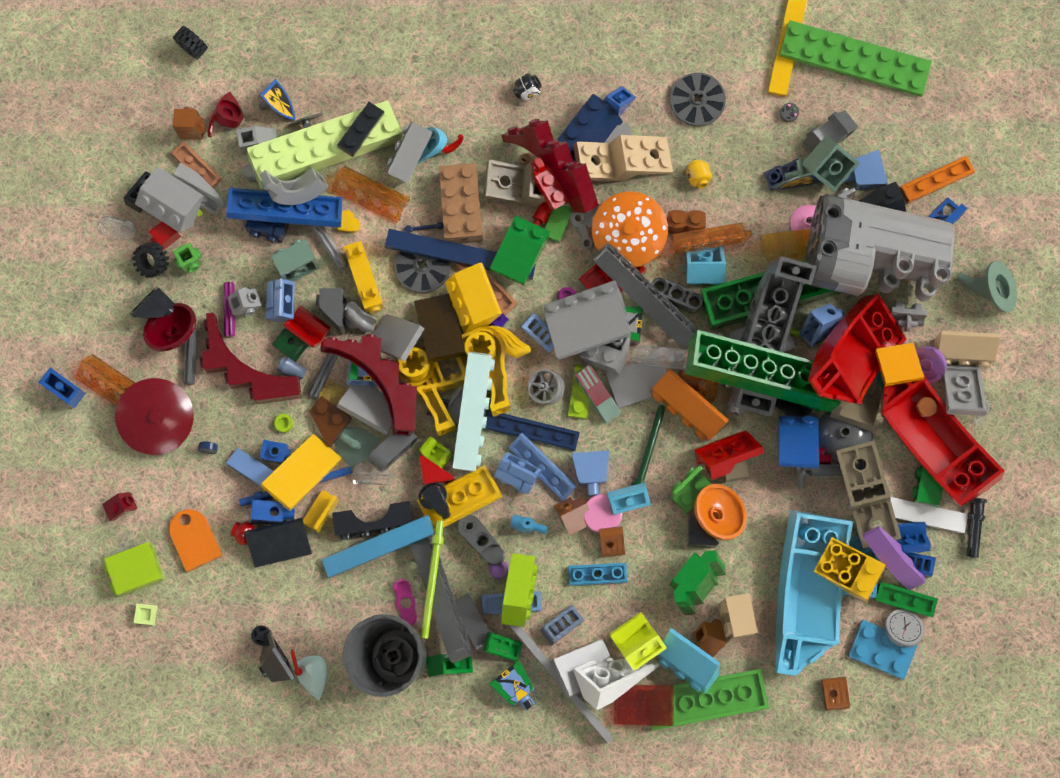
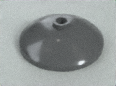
M825 412L819 419V448H824L825 455H831L833 462L839 463L836 450L873 441L872 431L830 417L831 412ZM842 430H848L849 434L847 436L843 435Z

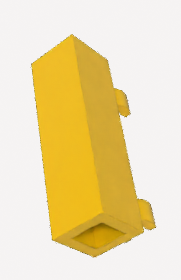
M362 241L343 246L365 312H370V314L380 312L384 306Z

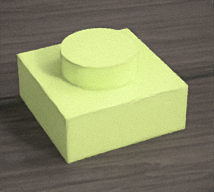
M137 603L134 623L155 626L158 606Z

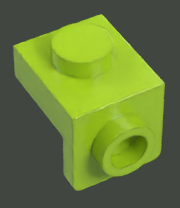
M431 436L419 449L423 456L442 469L454 455Z

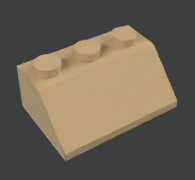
M941 331L934 339V347L945 356L947 365L958 363L959 366L978 364V367H989L996 360L1000 334Z

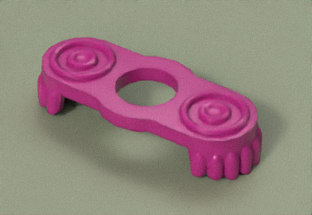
M401 579L395 582L393 588L397 597L396 606L400 611L401 619L413 625L417 621L416 602L412 596L411 585L408 581ZM404 597L411 599V606L407 609L402 608L400 605V601Z

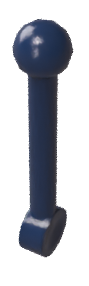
M438 222L437 224L417 227H411L410 225H407L405 227V232L411 233L415 230L432 228L442 229L444 227V224L442 222Z

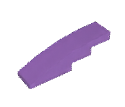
M880 526L862 534L876 556L886 565L885 567L908 590L926 583L925 576L914 567L913 561L902 552L901 545Z

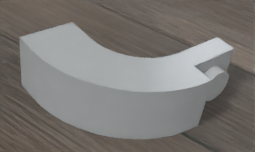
M312 167L300 177L290 181L280 180L266 170L260 174L263 180L262 185L269 192L272 200L283 205H297L308 202L318 197L328 188L324 177Z

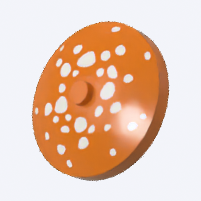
M621 192L609 197L599 206L593 218L592 237L596 249L599 251L606 243H609L635 268L653 261L660 254L667 240L668 224L664 211L654 199L639 192Z

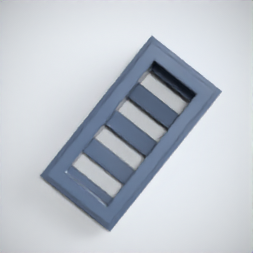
M571 605L545 624L540 631L552 646L582 623L584 619L575 607ZM569 612L576 620L574 623L567 615ZM561 618H564L566 620V622L569 624V627H566ZM556 622L563 630L562 632H560L558 628L555 626ZM549 628H551L557 636H554L553 633L549 630Z

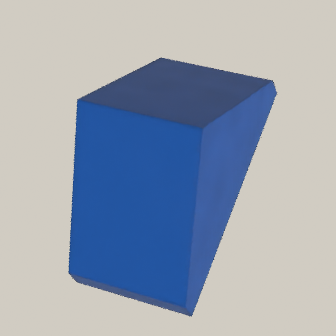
M621 86L608 94L604 101L620 117L635 100L636 96Z

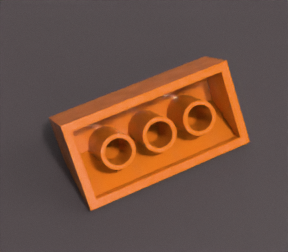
M671 369L650 390L651 396L660 403L662 401L667 406V411L672 415H678L681 418V423L687 428L691 427L696 431L695 435L702 441L711 440L729 421Z

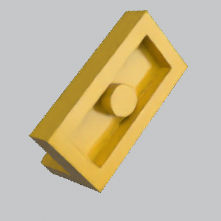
M322 490L303 519L304 524L319 533L339 502V499Z

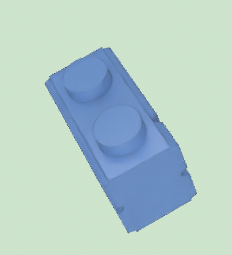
M286 279L267 282V320L284 322L294 319L295 282Z
M507 452L501 459L494 477L498 478L499 482L512 485L520 493L529 494L536 483L541 469Z

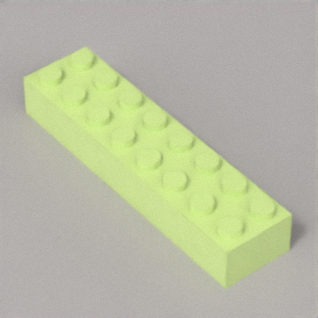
M388 100L375 104L385 111L384 116L354 157L395 144L398 140L401 141L402 132ZM363 109L248 147L247 157L260 189H264L262 185L263 180L260 176L264 170L280 180L287 181L301 176L310 167L314 170H319L354 158L337 148V144Z

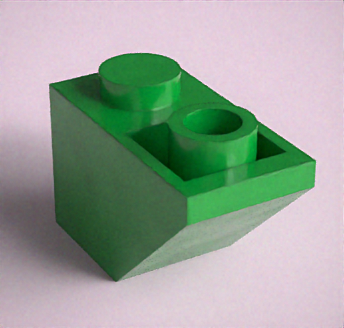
M920 465V468L917 467L915 471L917 485L913 486L911 497L914 498L913 502L938 507L940 506L943 488Z

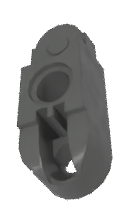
M473 515L463 517L459 521L458 530L464 540L489 565L499 566L505 559V552L481 521ZM472 523L473 528L470 530L466 529V525ZM482 540H487L484 546H479Z

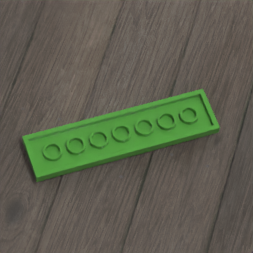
M791 20L788 22L779 55L780 57L920 97L924 94L932 61Z

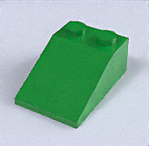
M515 216L492 262L490 270L524 286L548 242L550 231Z

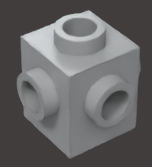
M243 287L227 297L233 315L244 314V316H250L261 307L256 289Z

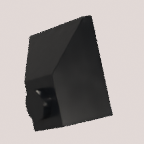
M896 181L880 187L858 200L859 202L906 212L904 197Z
M155 287L129 314L132 317H163L164 315L167 317L174 311L173 306L175 303L159 287Z
M268 632L259 658L261 663L259 667L260 672L264 678L268 676L271 682L294 679L289 660L271 632Z

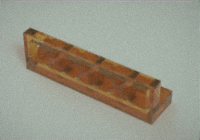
M346 166L337 172L331 189L332 192L396 223L399 222L403 209L410 201V197ZM339 182L346 183L348 190L344 191L338 188ZM354 190H361L365 198H358ZM371 198L379 199L381 206L373 205ZM388 206L398 208L396 216L389 212Z
M743 222L672 234L671 240L675 254L743 243L752 236L751 230H745Z
M93 354L81 361L75 376L78 381L116 406L119 400L115 397L114 391L122 396L135 383ZM84 370L89 373L91 379L83 376ZM98 381L105 384V390L100 387Z

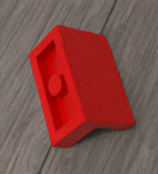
M302 305L295 311L294 319L286 321L283 325L312 348L319 345L331 329L329 325Z

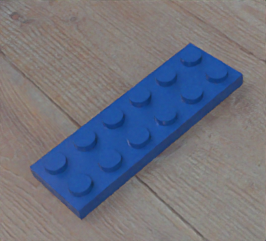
M229 188L226 218L341 228L342 197L319 195L302 204L283 205L273 201L268 191Z

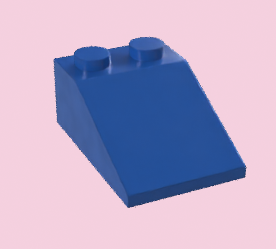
M778 416L777 446L779 466L819 468L818 418L812 416Z

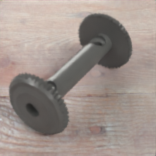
M858 460L855 467L858 470H863L866 468V462ZM819 464V468L794 467V478L798 487H802L803 476H843L840 464Z

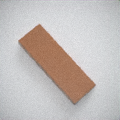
M185 141L180 143L170 153L179 163L196 171L212 188L222 181V178Z

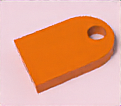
M186 509L173 517L169 527L170 536L186 572H190L223 556L212 529L202 513L193 509ZM189 515L191 518L190 523L185 526L182 525L180 522L181 517Z

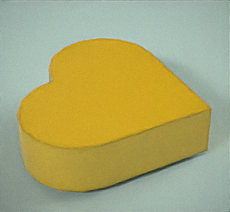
M350 210L342 211L341 228L338 227L337 230L347 233L358 232L361 225L359 220L354 218L353 212Z

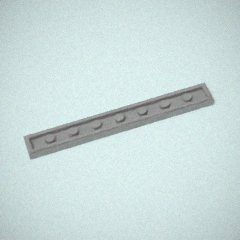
M509 625L564 691L552 663L522 627ZM577 694L569 697L606 743L613 739L611 734Z

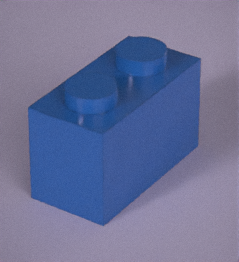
M51 367L38 382L72 408H75L86 394Z

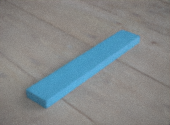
M429 515L326 557L322 559L328 578H331L435 534V530Z

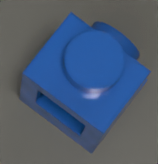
M264 439L260 459L265 462L282 464L291 455V449H288L289 446L285 443ZM277 448L279 450L278 454L273 455V449Z

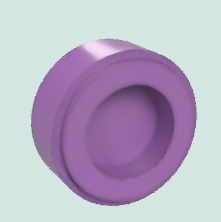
M505 561L499 566H489L490 575L494 579H503L508 574L509 568Z

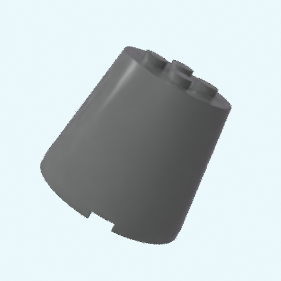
M378 614L360 621L350 631L343 647V666H345L350 681L362 692L378 697L392 696L407 689L420 677L427 663V650L423 640L408 622L393 615ZM394 653H397L399 656L398 660H395V657H393Z

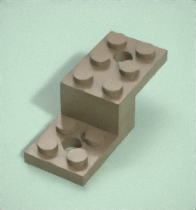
M490 159L487 161L484 198L531 207H538L543 202H546L533 180L534 170L530 165L531 162L526 166H520ZM501 177L507 179L508 186H503L500 183ZM567 202L566 204L562 205V206L571 207V205H570L569 202Z
M875 441L836 450L862 548H870L862 534L872 530L871 523L874 520L881 521L883 524L882 529L896 541L902 540ZM858 460H863L866 462V468L858 470L855 467V463Z

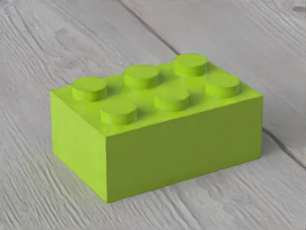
M511 554L501 624L525 627L526 620H530L538 564H534L535 556Z

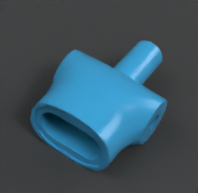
M513 515L510 525L512 529L522 533L537 531L546 534L548 531L547 526L535 523L530 517Z

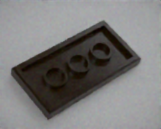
M444 294L414 301L419 325L424 328L422 338L428 363L466 355L456 311L450 295Z

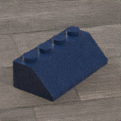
M592 94L557 140L559 142H567L572 160L576 161L574 143H604L616 126L623 123V120L607 102Z

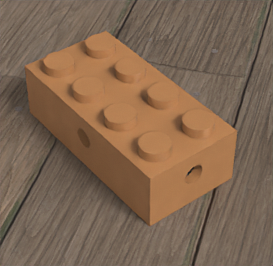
M476 163L439 166L445 241L454 243L483 241Z

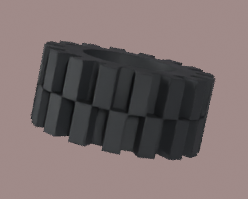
M182 26L173 36L175 42L197 60L208 49L204 41L189 28H186V26Z
M157 242L145 243L137 247L133 252L135 255L132 257V260H135L133 266L138 267L135 270L137 272L141 271V276L145 275V278H153L168 269L169 262L166 261L169 260V256H165L168 252L166 250L163 251L164 247L162 245L159 246ZM147 253L153 257L154 266L148 262Z

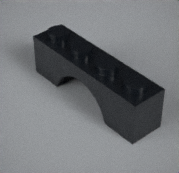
M410 501L390 504L386 515L376 522H364L358 519L352 510L332 513L335 536L340 538V540H350L354 535H360V538L369 537L374 532H379V535L413 521Z

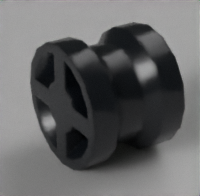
M260 625L252 630L251 638L255 644L263 646L265 634L271 632L273 635L268 627Z

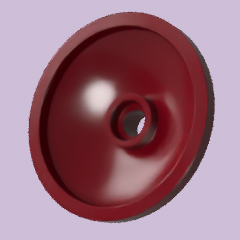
M175 303L173 306L174 311L169 316L150 317L143 330V339L147 346L154 351L164 352L184 344L192 335L197 320L196 314L190 306L183 303Z

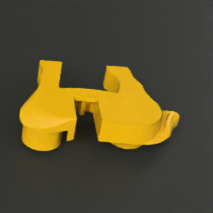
M499 326L479 327L462 334L466 355L456 357L461 372L453 373L443 378L438 363H428L425 349L413 347L405 361L398 359V376L402 382L417 386V394L423 399L428 411L433 416L438 436H442L457 429L438 393L453 390L464 385L468 352L491 354V359L495 360L494 370L489 371V378L492 379L490 409L494 417L511 411L508 399V378L505 371L506 353L513 358H519L531 352L530 346L519 340L512 332Z

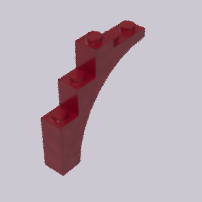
M533 119L528 122L529 125L518 128V126L510 127L507 129L508 132L501 135L503 142L523 147L537 158L540 157L543 163L551 168L569 199L573 213H587L599 206L586 163H578L572 160L567 142H559L553 139L548 121Z
M214 312L206 313L204 328L205 331H208V338L205 341L207 349L210 350L202 351L203 357H200L201 369L204 368L206 373L227 371V373H224L225 383L229 384L231 389L252 386V388H249L250 399H253L256 404L302 398L298 376L281 377L269 375L254 370L241 362L226 346L219 330L217 316Z
M366 334L361 337L359 343L353 339L340 341L335 337L323 339L320 345V352L337 355L349 360L374 380L388 405L392 434L411 436L415 430L417 386H412L410 383L398 384L399 362H394L393 359L389 358L380 360L382 338H378L373 334Z

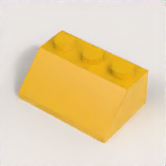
M482 263L454 273L445 282L446 289L449 292L464 333L479 327H486L502 314Z

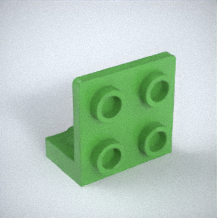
M701 466L697 469L695 467L691 468L684 477L686 480L683 483L679 480L671 490L672 495L670 499L686 514L694 508L698 493L706 486L711 485L701 474L703 469Z

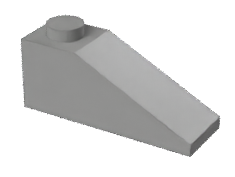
M180 163L173 176L204 195L200 207L217 215L225 200L196 171Z

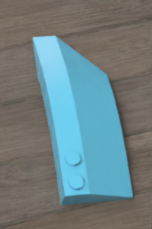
M790 510L777 596L776 673L796 676L808 664H812L823 656L825 651L840 643L839 629L842 589L838 587L837 591V586L816 574L814 570L832 537L849 545L853 521Z

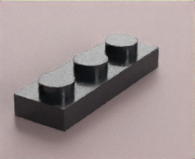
M368 102L339 141L337 148L354 157L384 116L385 111Z

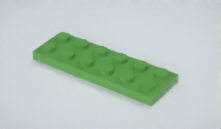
M761 669L720 676L705 694L702 691L697 692L690 686L691 683L644 691L651 731L769 709Z

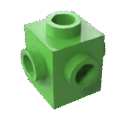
M190 242L181 245L173 251L176 259H174L178 269L182 268L185 273L194 272L199 269V266L203 265L200 261L202 255L199 249H194Z

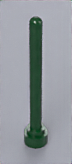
M663 405L658 406L637 479H634L631 486L646 483L644 481L665 412Z

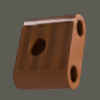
M623 527L599 529L602 558L625 555Z
M846 677L821 679L825 710L849 709L850 700Z

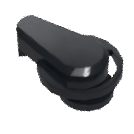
M437 482L425 485L419 492L418 499L420 504L426 509H433L442 519L449 518L451 513L446 502L447 491L445 487Z

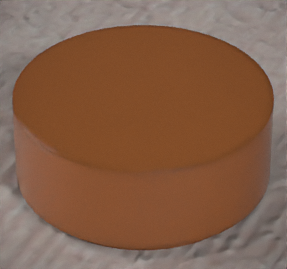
M925 397L918 401L916 410L920 416L930 417L936 413L937 404L932 398Z

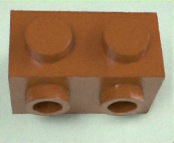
M192 107L174 109L173 128L180 139H202V134L206 132V124L203 122L202 116L199 115L197 109Z

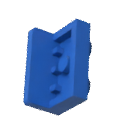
M925 522L898 524L902 540L897 542L901 545L902 552L922 553L931 551Z

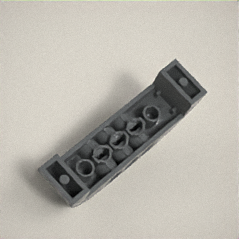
M783 256L775 258L765 271L757 287L740 341L783 352L804 283L812 285L817 266ZM732 386L734 407L772 416L777 398Z

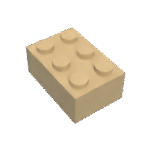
M749 593L725 597L720 602L721 605L718 606L720 618H724L723 630L725 637H728V641L749 638L758 633Z

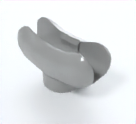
M349 302L344 310L346 325L350 329L358 328L363 332H372L376 319L364 312L355 302Z

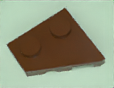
M322 396L310 409V413L326 445L331 448L352 418Z

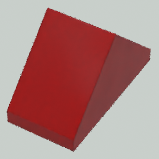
M420 456L424 485L436 482L445 484L451 483L454 480V476L425 456Z

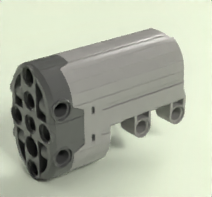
M829 194L820 195L813 214L806 247L805 263L817 266L811 286L858 296L866 290L872 272L879 273L878 287L882 292L891 293L899 285L901 279L916 281V298L926 302L936 293L938 288L942 287L951 278L955 237L954 228L951 223ZM886 279L890 280L892 282V285L889 284Z

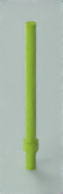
M440 520L436 521L435 535L432 536L431 542L433 550L420 635L421 639H428L440 549L444 542V537H442L444 521Z

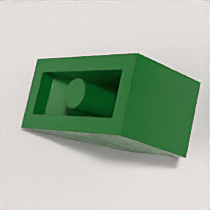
M447 654L427 657L428 677L473 673L472 657H467L456 663H452Z

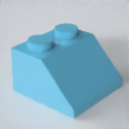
M685 245L687 284L699 285L710 283L717 285L725 283L726 261L723 245Z

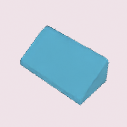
M646 483L608 492L613 515L651 505Z

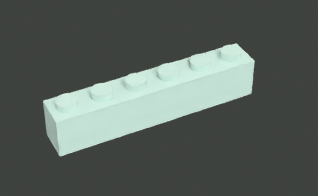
M468 352L453 468L476 471V466L480 467L482 455H478L479 447L483 448L484 436H481V429L486 428L487 417H483L484 409H488L490 398H486L487 390H491L492 385L489 371L494 370L495 360L491 359V354Z

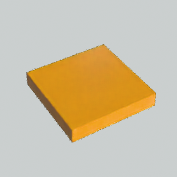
M914 342L875 350L885 386L923 380L924 375Z

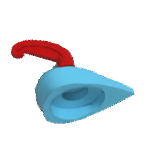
M433 127L426 128L433 133L418 163L438 154L440 151L443 153L453 152L461 145L464 136L459 134L456 141L446 146L447 137L442 130Z

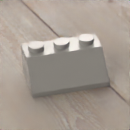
M157 167L141 186L135 205L176 231L182 232L193 227L204 195Z

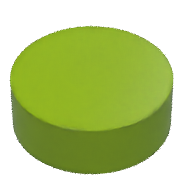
M279 414L274 420V427L280 433H288L293 428V419L288 414Z

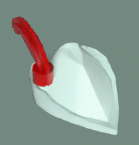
M291 649V658L295 668L294 673L299 682L312 696L320 700L327 679V665L324 659L314 655L302 658L297 662L295 651Z

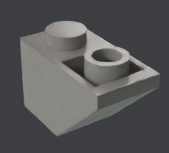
M252 126L236 130L239 147L243 155L247 154L248 147L278 138L275 128Z

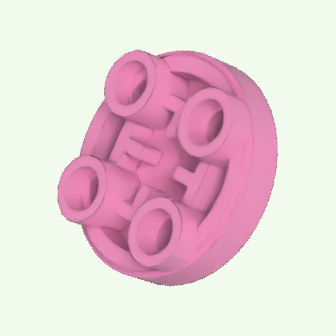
M600 494L588 500L587 505L590 510L585 513L584 521L590 530L599 533V529L619 526L622 513L613 515L608 495Z

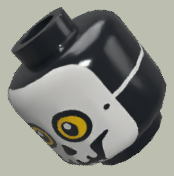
M527 73L515 81V89L513 91L518 99L522 98L524 101H529L540 94L542 85L535 74Z

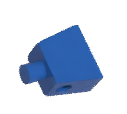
M252 500L251 524L273 525L281 523L283 520H294L295 509L289 511L287 508H283L280 502ZM275 510L278 512V515L272 516L270 511Z

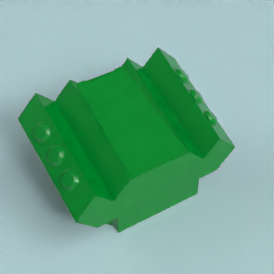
M716 550L705 551L701 557L694 552L669 584L675 589V603L684 615L696 614L695 605L704 604V599L714 586H718L717 576L726 575L725 564Z

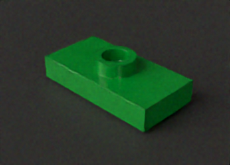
M487 632L482 651L517 662L523 642Z

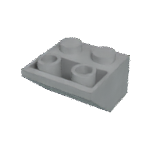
M631 336L584 351L580 357L587 365L620 376L627 360Z

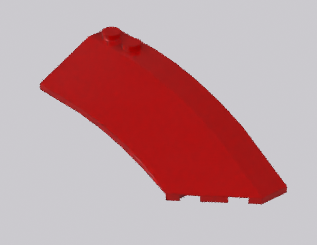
M879 293L862 297L833 328L818 350L808 379L818 396L859 405L863 404L862 400L866 391L880 371L875 350L902 345L907 340Z
M925 375L923 380L885 386L884 384L883 416L917 461L960 507L983 494L1002 480L1005 470L972 437L953 414H947L945 403L929 384ZM930 397L935 400L937 411L934 415L922 417L918 414L916 405L922 398Z

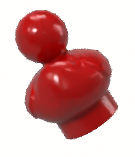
M247 521L243 523L236 522L230 535L235 537L239 545H246L248 543L245 531L255 529V527Z

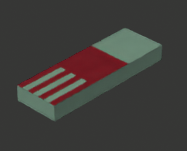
M591 365L586 366L573 375L604 424L621 413Z

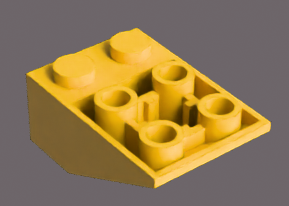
M832 537L814 572L848 594L867 603L886 565Z

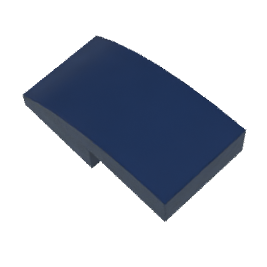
M799 158L783 166L778 165L763 173L770 190L787 181L785 173L798 170L796 160H799Z

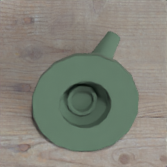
M1000 261L991 262L983 278H972L961 272L958 274L957 278L966 287L982 297L992 300L998 310L1005 313L1015 308L1017 302L1015 281L1010 270Z

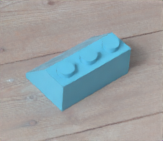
M671 628L663 641L667 649L657 655L658 663L666 669L669 667L673 670L675 676L679 679L687 680L691 683L690 686L697 692L702 691L705 694L719 676L720 662Z

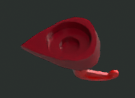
M231 92L225 94L215 105L210 115L208 137H212L214 121L218 122L221 126L229 128L240 126L244 118L243 111Z

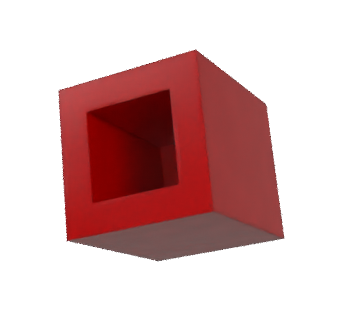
M162 221L149 231L152 236L150 241L159 243V246L162 245L164 247L163 251L181 237L178 231Z

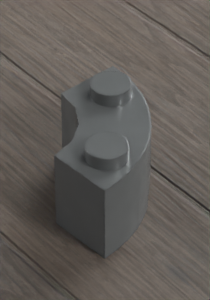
M845 110L839 113L834 112L828 117L829 121L817 130L814 128L808 132V138L803 144L812 152L826 135L836 143L843 142L859 126Z

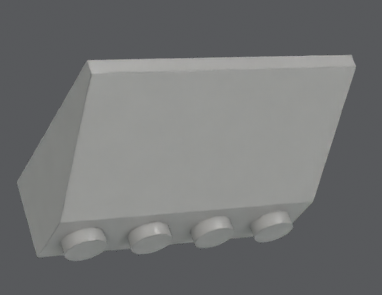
M616 281L543 305L558 360L631 336L623 296Z

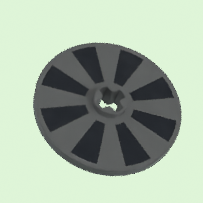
M690 73L683 76L675 83L670 95V105L673 113L680 121L690 126H706L713 123L721 116L726 103L725 91L720 82L705 73ZM695 96L698 98L702 97L701 103L699 101L694 102Z
M398 251L394 268L399 282L405 288L416 293H429L437 290L446 282L451 271V262ZM425 261L427 268L423 267L421 270L418 263Z

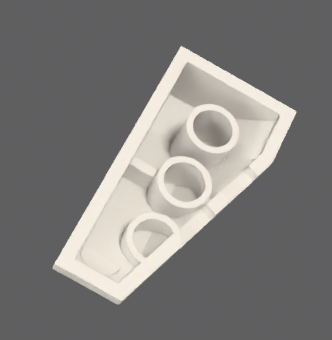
M625 657L618 660L607 658L606 662L597 663L595 660L574 668V674L583 698L598 710L619 698L659 667V663L652 658L634 671Z

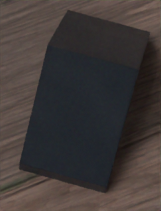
M692 514L688 519L687 546L715 548L719 542L705 532L697 518Z

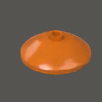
M711 484L698 493L695 499V514L705 532L719 540H732L743 532L747 522L746 509L741 498L732 489L721 484Z

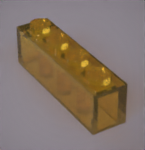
M810 228L760 234L762 257H767V260H774L781 255H786V258L798 257L797 253H805L806 256Z

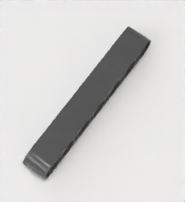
M606 243L593 256L595 263L613 281H616L617 285L682 348L687 349L689 347V339L698 329L614 246Z
M432 536L410 544L426 592L433 544H431ZM439 557L432 610L447 655L452 663H456L472 656V649Z

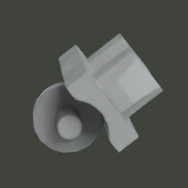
M896 301L891 310L893 318L899 326H904L905 332H909L911 327L923 326L927 317V311L919 303L912 304L911 309L905 308V303Z

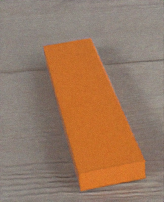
M964 156L901 185L899 189L909 204L974 174L975 170L968 157Z

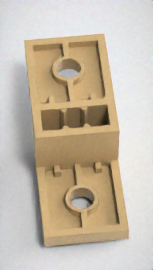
M619 135L609 143L576 142L573 144L575 159L578 163H586L591 180L628 181L637 174L669 175L673 173L667 137ZM650 152L655 155V159L650 155ZM591 158L596 160L597 165L591 161Z

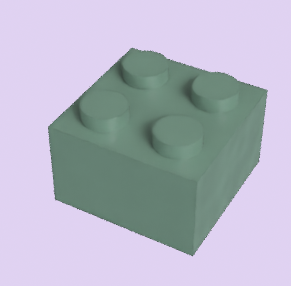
M827 135L802 163L809 172L834 192L860 164Z
M306 239L296 240L290 247L286 249L281 248L271 256L282 278L293 282L320 268Z

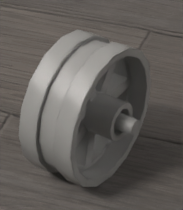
M542 369L532 374L527 388L530 397L534 401L551 405L561 399L565 386L559 374L551 370ZM550 373L546 381L543 374ZM540 377L541 382H539V384H538V383H536V382H537L538 378ZM555 377L557 383L550 384L553 378ZM538 386L539 390L535 393L534 388ZM554 387H557L556 393L553 392ZM542 393H543V401H541L540 399H538V396H539L540 394H542ZM548 393H550V394L553 396V397H552L551 399H549V400H548Z

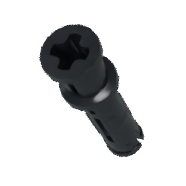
M974 498L970 501L971 508L970 514H968L970 528L966 556L979 558L982 521L986 519L984 508L987 499Z

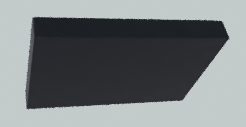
M303 518L245 531V537L255 568L312 554Z

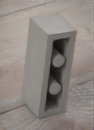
M412 121L410 124L406 123L402 131L404 137L402 141H397L393 149L396 153L393 158L389 157L385 165L388 168L386 172L408 183L433 132Z

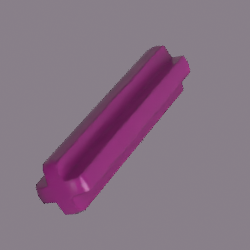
M224 282V335L226 337H234L235 315L232 314L227 297L235 292V285L233 282Z

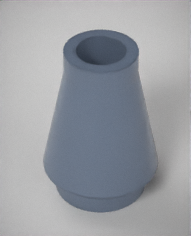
M282 357L277 371L281 372L282 375L298 376L300 379H303L307 370L289 357Z

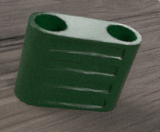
M286 328L282 330L272 343L273 347L295 362L309 346Z

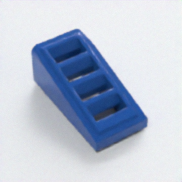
M905 553L908 557L912 558L914 567L916 560H920L917 570L928 578L933 576L936 557ZM928 561L927 570L924 571V563Z

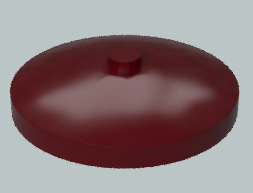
M148 378L131 385L120 397L115 411L116 427L121 438L132 449L148 455H161L178 448L189 436L194 420L193 407L187 394L175 383L161 378Z

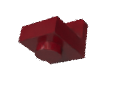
M130 492L118 493L102 504L109 521H114L125 513L137 509L135 500Z

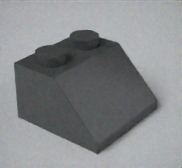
M319 288V294L316 295V306L341 334H346L344 310L347 305V297L343 288Z

